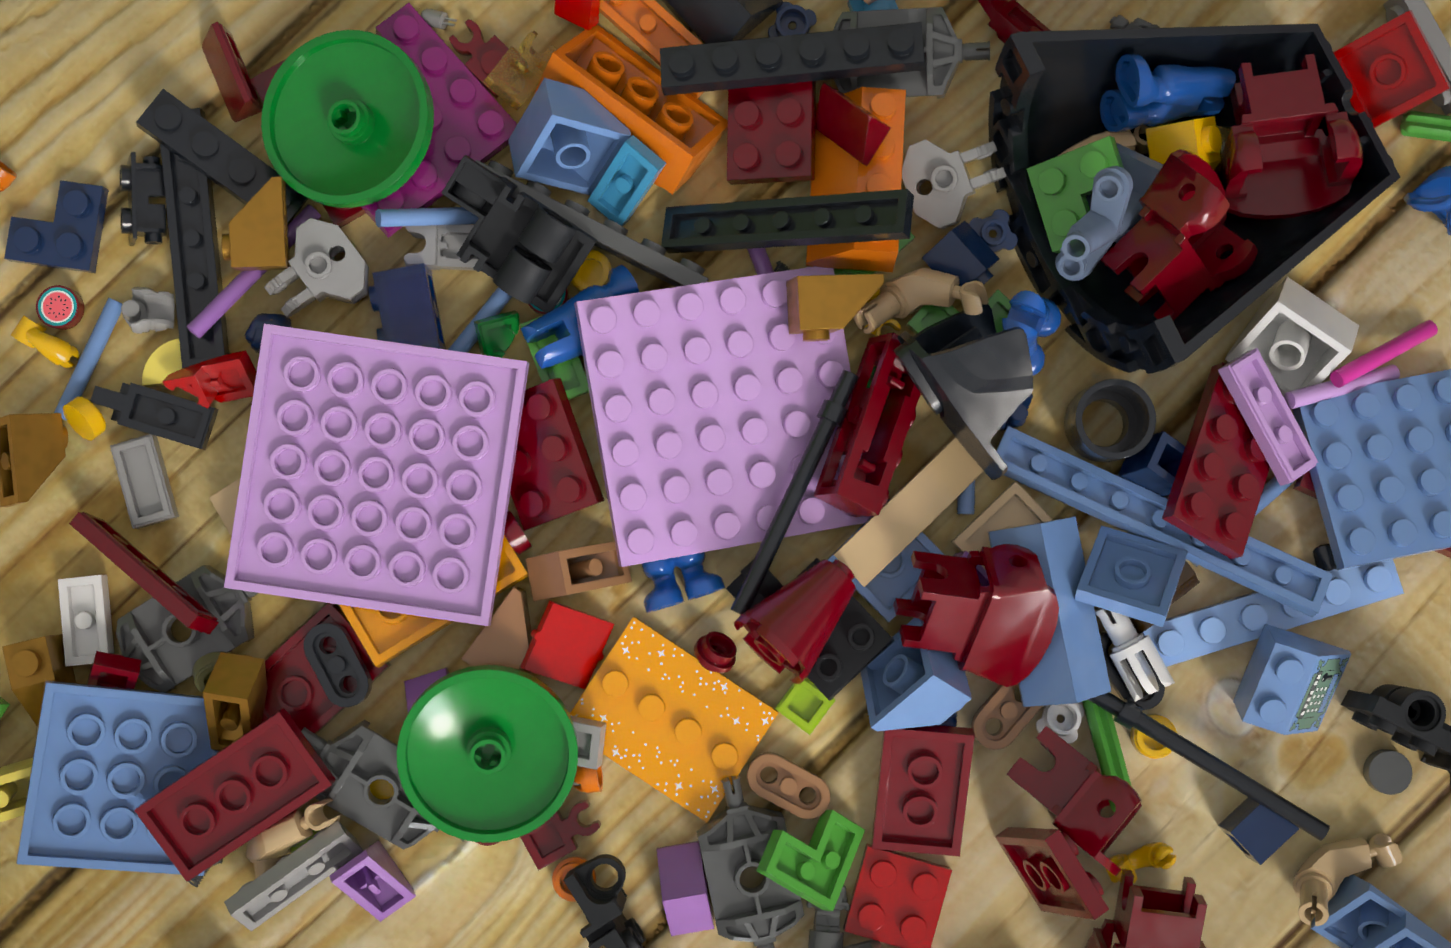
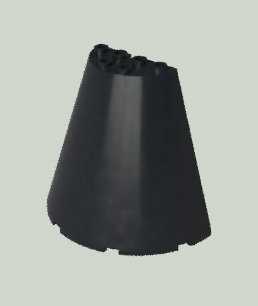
M1318 24L1018 32L1009 36L996 63L995 71L998 77L1002 78L1000 89L991 91L989 98V142L994 141L997 149L990 157L992 169L1003 167L1006 173L1005 178L995 182L997 193L1004 190L1007 192L1013 213L1009 215L1008 225L1011 232L1016 234L1018 238L1017 245L1014 248L1037 293L1041 297L1053 301L1072 324L1064 330L1095 358L1124 372L1131 373L1142 369L1147 374H1152L1173 367L1187 359L1401 178L1392 158L1388 155L1376 133L1371 119L1367 116L1366 112L1359 113L1351 106L1350 99L1353 96L1352 84L1346 77L1332 51L1330 43L1326 40ZM1126 54L1142 56L1148 63L1151 73L1158 65L1168 64L1230 69L1236 75L1235 83H1240L1238 71L1241 63L1250 62L1253 76L1303 70L1302 61L1304 56L1314 54L1325 104L1335 103L1338 109L1337 113L1347 111L1348 120L1353 124L1361 141L1363 164L1346 198L1327 209L1292 218L1254 219L1240 217L1227 212V219L1223 225L1244 241L1248 239L1254 243L1258 250L1257 257L1247 272L1241 276L1226 281L1220 288H1215L1213 291L1208 289L1203 291L1174 321L1170 315L1158 320L1154 317V313L1165 303L1159 292L1154 294L1142 306L1127 296L1124 290L1134 280V277L1127 268L1117 275L1100 260L1093 271L1081 280H1068L1059 274L1055 265L1056 256L1059 253L1052 252L1027 168L1057 157L1071 146L1092 135L1108 131L1101 120L1100 102L1106 91L1119 89L1116 82V67L1121 56ZM1230 95L1222 97L1225 104L1219 114L1184 117L1167 123L1172 124L1215 116L1216 126L1219 128L1222 137V146L1220 149L1221 161L1214 171L1221 183L1223 168L1222 151L1231 127L1236 126ZM1324 116L1318 129H1322L1325 136H1328L1329 133ZM1146 134L1139 135L1142 140L1147 141ZM1148 153V154H1142V155H1144V156H1146V157L1149 158V153ZM1116 242L1112 243L1107 252L1116 244ZM1233 251L1222 253L1220 259L1228 258Z

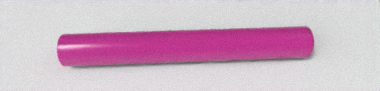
M1426 320L1330 373L1331 382L1334 386L1340 388L1430 339L1438 332L1436 324L1431 320Z

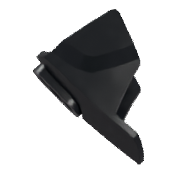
M982 304L983 312L981 314L967 315L964 311H961L926 327L913 337L905 330L897 336L901 345L895 348L893 352L936 415L940 414L942 421L991 480H996L1007 472L1008 466L990 443L991 439L1019 405L1032 394L1033 371L1025 331L1020 327H1013L996 333L992 309L989 304Z

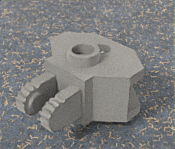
M926 139L910 145L902 166V179L906 189L914 195L913 209L915 214L942 229L958 224L967 198L970 195L976 194L975 189L1006 177L1003 167L990 169L972 179L967 170L966 164L990 157L997 151L994 141L963 153L959 150L948 153ZM926 181H930L932 183V191L928 195H923L920 190L921 185Z
M310 218L296 228L295 256L288 261L291 266L264 286L269 295L272 296L282 292L294 281L301 278L307 288L290 298L281 308L284 315L290 317L316 299L319 302L326 298H331L350 304L357 303L368 295L369 267L338 225ZM340 252L345 253V257L341 261H334L336 254Z

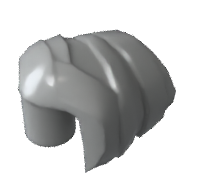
M147 287L132 288V300L125 301L121 307L123 318L128 323L132 332L142 334L150 330L157 332L168 328L174 329V294L165 291L155 292Z

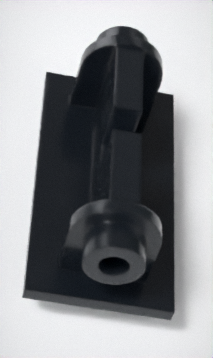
M131 152L127 165H120V191H128V208L121 207V234H129V246L135 245L137 236L144 237L145 244H162V237L167 235L165 204H149L148 197L165 198L161 158L146 156L143 157V163H136V152Z

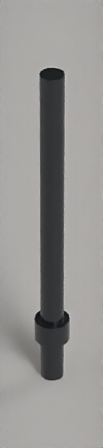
M843 370L830 399L824 400L817 414V417L820 419L733 602L730 609L733 612L741 615L751 608L835 428L841 427L848 413L845 407L859 379L854 373Z
M1110 692L1088 699L1114 715L1113 720L1128 730L1134 727L1316 839L1322 841L1326 837L1330 825L1142 712L1143 707L1126 698L1123 701Z

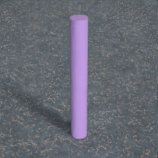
M1391 364L1373 369L1340 388L1334 386L1331 381L1286 392L1284 399L1289 408L1294 409L1339 397L1359 390L1369 384L1399 379L1400 372L1396 365Z

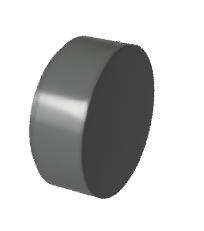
M1388 749L1377 750L1368 756L1363 767V774L1367 784L1372 789L1387 795L1403 792L1412 780L1413 773L1409 760L1396 751Z

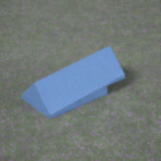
M1076 516L988 532L991 548L1002 544L1019 545L1033 551L1038 556L1046 584L1055 590L1059 605L1058 622L1048 649L1030 675L1018 683L1022 706L1073 704L1111 692L1094 606L1075 600L1076 590L1086 566Z
M1355 875L1345 877L1334 897L1328 902L1329 918L1327 922L1323 925L1315 926L1314 917L1311 923L1313 931L1340 948H1451V942L1372 884Z

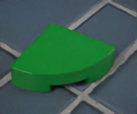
M513 310L474 321L481 355L502 358L506 354L505 351L510 347L515 335L519 331L518 312Z

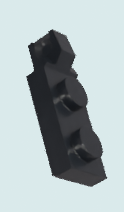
M122 383L120 392L95 386L90 400L97 405L114 409L111 420L117 421L119 425L202 450H206L219 410L213 407L207 409L197 404V402L134 383H130V385Z

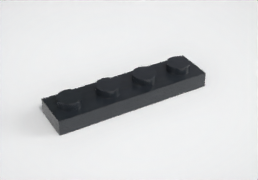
M165 89L161 90L136 121L138 128L245 205L271 177H280L273 168ZM285 182L288 225L309 198L298 193Z

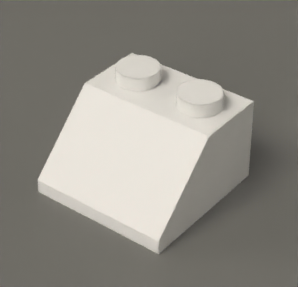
M1286 277L1259 307L1227 354L1225 360L1231 362L1243 353L1257 348L1284 397L1286 392L1322 383L1352 352L1359 325L1289 277Z

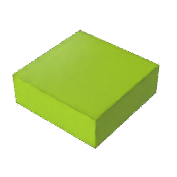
M806 678L801 684L792 683L775 706V709L810 735L836 700L832 698L829 701L813 682Z

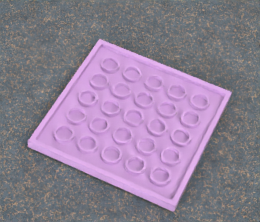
M814 266L577 301L574 303L619 567L763 541L820 419L817 417V414L824 400L830 399L843 370L851 372L844 329L829 333L830 340L805 342L803 341V334H789L786 281L796 276L835 275L834 268ZM837 427L830 438L784 538L862 524L871 517H853L813 496ZM846 455L841 457L834 480L838 479Z
M264 324L224 588L490 626L529 362Z

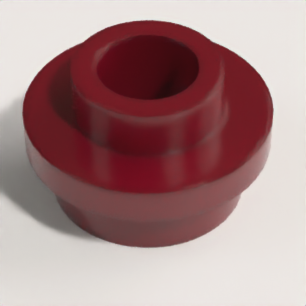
M713 631L700 637L696 642L694 654L705 669L712 672L725 673L731 670L735 664L737 648L732 639L727 635Z

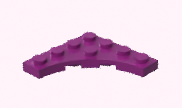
M407 3L376 26V35L382 36L402 49L414 60L425 76L433 99V133L426 155L411 178L388 197L378 202L361 206L375 223L377 209L428 208L443 196V189L464 155H467L474 161L478 160L486 163L509 145L508 140L517 126V123L410 3ZM403 226L379 228L389 238Z

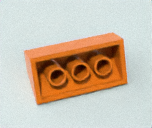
M598 24L589 31L585 29L552 53L535 90L536 93L544 78L585 89L630 130L631 136L634 135L667 163L654 184L664 188L672 195L693 176L728 130V121L690 93L664 96L661 88V71Z
M860 87L844 93V95L891 127L868 166L859 162L816 129L819 104L817 103L815 116V180H811L810 196L901 190L906 90ZM899 240L807 245L806 266L893 272L898 255Z

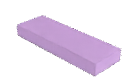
M1257 348L1249 350L1218 369L1279 485L1290 484L1314 468L1318 460Z

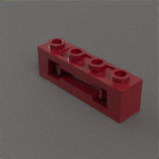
M894 332L870 337L856 373L859 379L845 407L848 413L841 427H837L813 495L853 517L877 516L880 514L889 497L888 488L894 470L900 464L903 456L902 447L907 432L916 419L915 409L921 393L893 352L895 348L901 345L897 338L899 335ZM874 365H876V372L871 382L870 388H866ZM846 455L838 479L834 480L841 457Z

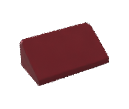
M219 22L211 24L203 41L202 49L231 119L234 122H239L262 112L263 107L250 81L251 78L232 34Z
M823 82L819 96L816 129L859 162L868 166L891 127L840 91Z

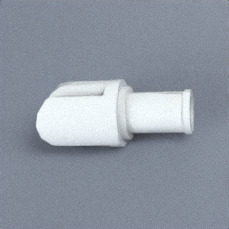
M1102 608L1095 611L1114 644V647L1111 648L1112 653L1109 655L1135 702L1143 698V693L1125 660L1126 658L1148 694L1159 691L1156 677L1142 650H1144L1161 683L1165 687L1175 683L1149 635L1138 634L1128 616Z

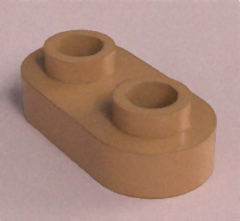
M1019 684L1009 687L999 685L974 714L971 728L974 730L975 739L984 747L999 750L1009 746L1042 708V706L1023 707L1022 701L1015 699L1014 690ZM997 718L1000 722V729L994 734H989L986 731V723L989 719Z
M772 752L759 754L749 764L747 771L748 783L753 792L758 796L803 819L817 818L828 808L830 792L825 781L818 775ZM768 766L777 770V777L771 782L764 781L760 776L761 771ZM805 787L813 788L816 792V796L811 802H804L799 798L800 791Z

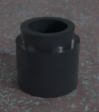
M1124 379L1103 380L1082 390L1071 400L1064 417L1065 434L1070 445L1078 454L1095 462H1112L1135 455L1149 443L1156 426V412L1148 394L1135 383ZM1101 401L1109 403L1119 411L1122 417V433L1119 439L1111 446L1102 447L1095 445L1084 431L1082 415L1086 407L1092 402Z

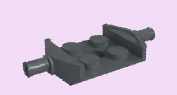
M943 7L842 12L833 31L922 22L925 70L834 79L839 91L843 94L860 87L903 89L906 90V97L937 96V99L944 98L959 63H963V60H990V41L963 44L962 39H957Z
M203 565L176 583L218 618L217 621L219 623L211 634L192 629L191 636L186 641H178L174 638L171 630L172 624L177 618L152 597L118 619L116 635L121 654L124 657L142 660L138 678L145 684L160 692H170L175 689L176 685L193 675V666L202 656L212 652L228 653L242 643L249 642L255 638L250 601L258 593L224 588L225 575L210 565Z
M363 720L333 741L328 740V742L304 727L301 732L336 779L330 787L316 795L317 800L333 799L332 802L326 805L403 850L415 845L433 830L439 831V829L430 824L417 812L404 792L397 768V744L369 729L370 722ZM377 779L386 780L392 784L394 795L388 799L376 798L371 793L370 784Z
M731 776L733 790L731 789L729 778L726 777L721 780L727 803L725 810L696 831L718 935L734 941L753 942L757 948H775V937L794 927L804 916L801 897L764 876L763 881L758 886L747 888L740 883V876L746 868L751 866L758 867L773 830L787 832L785 819L782 812L748 805L747 802H744L740 776Z

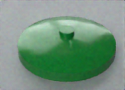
M341 30L326 33L296 49L275 73L265 95L261 116V129L265 150L279 176L291 188L307 198L323 205L339 208L369 205L388 197L402 187L415 173L424 159L430 145L434 125V107L431 91L418 65L391 41L382 36L360 30Z
M471 666L456 670L435 681L411 706L398 739V774L404 792L413 807L437 829L456 838L472 842L491 843L507 841L537 829L548 821L562 806L572 788L577 772V734L573 720L564 703L553 690L536 677L506 666Z

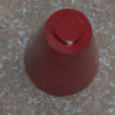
M823 559L741 614L734 622L736 630L743 626L745 627L748 634L743 640L766 664L779 674L787 668L794 673L790 681L795 684H801L808 677L853 596L856 587L852 580L855 576L841 561L835 559L833 562Z

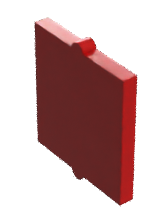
M549 600L537 629L531 632L533 639L520 667L523 670L586 689L598 661L604 658L602 651L615 624Z

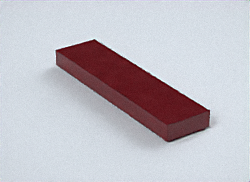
M78 512L69 523L187 628L210 635L218 625L217 617L105 520L85 512Z

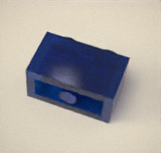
M424 263L372 273L374 286H369L370 302L373 311L380 312L382 328L376 330L377 340L446 350L431 269Z

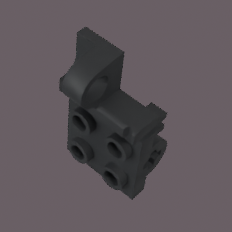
M464 155L443 189L442 194L479 217L456 255L460 257V261L463 263H467L475 255L479 259L473 267L474 270L477 272L482 271L493 278V282L513 298L526 304L531 303L545 313H549L559 302L597 242V239L524 191L517 196L516 200L512 199L511 195L518 185L505 177L491 172L467 155Z
M816 558L799 575L819 563L820 560ZM753 560L740 571L742 574L726 588L734 598H736ZM769 570L751 608L783 587ZM852 596L810 671L808 678L830 701L894 640Z
M1393 684L1381 685L1374 689L1371 694L1353 690L1347 691L1341 705L1354 712L1352 720L1372 730L1377 731L1379 729L1392 735V741L1413 751L1418 749L1424 752L1420 761L1427 765L1447 770L1450 774L1451 788V726L1444 723L1446 719L1445 705L1436 694L1430 691Z
M610 854L596 856L567 872L563 880L589 922L588 925L581 929L580 934L583 938L586 937L589 942V948H599L602 945L605 948H644L642 943L646 941V938L634 918L627 920L622 913L627 899V895L622 888L626 877L625 867L617 857ZM601 864L611 865L617 871L618 881L608 888L598 886L592 876L595 867Z

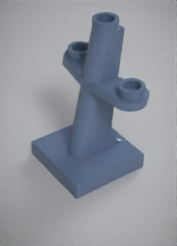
M1116 143L1124 168L1109 166L1095 175L1092 194L1087 196L1090 211L1071 226L1062 243L1061 252L1056 256L1055 265L1061 276L1072 281L1081 280L1088 276L1112 243H1117L1142 219L1139 212L1143 207L1139 199L1145 194L1163 164Z

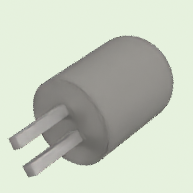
M425 9L421 13V17L430 27L445 29L447 25L454 27L455 24L448 23V21H457L456 19L449 18L448 14L443 11Z

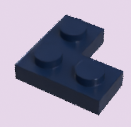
M60 180L54 222L11 217L4 259L17 263L96 273L109 190L103 186Z

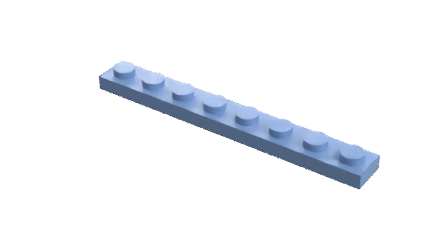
M1010 426L1005 430L996 450L1008 466L1004 476L1132 535L1187 550V560L1310 617L1319 613L1333 574L1250 536L1248 537L1243 556L1230 559L1163 520L1162 516L1168 501L1167 498Z

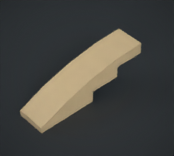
M955 437L885 504L879 515L872 516L833 555L853 572L855 578L865 587L984 470Z

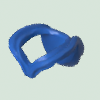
M1445 166L1429 175L1413 192L1407 193L1403 198L1413 209L1424 212L1432 211L1447 228V234L1451 236V166Z

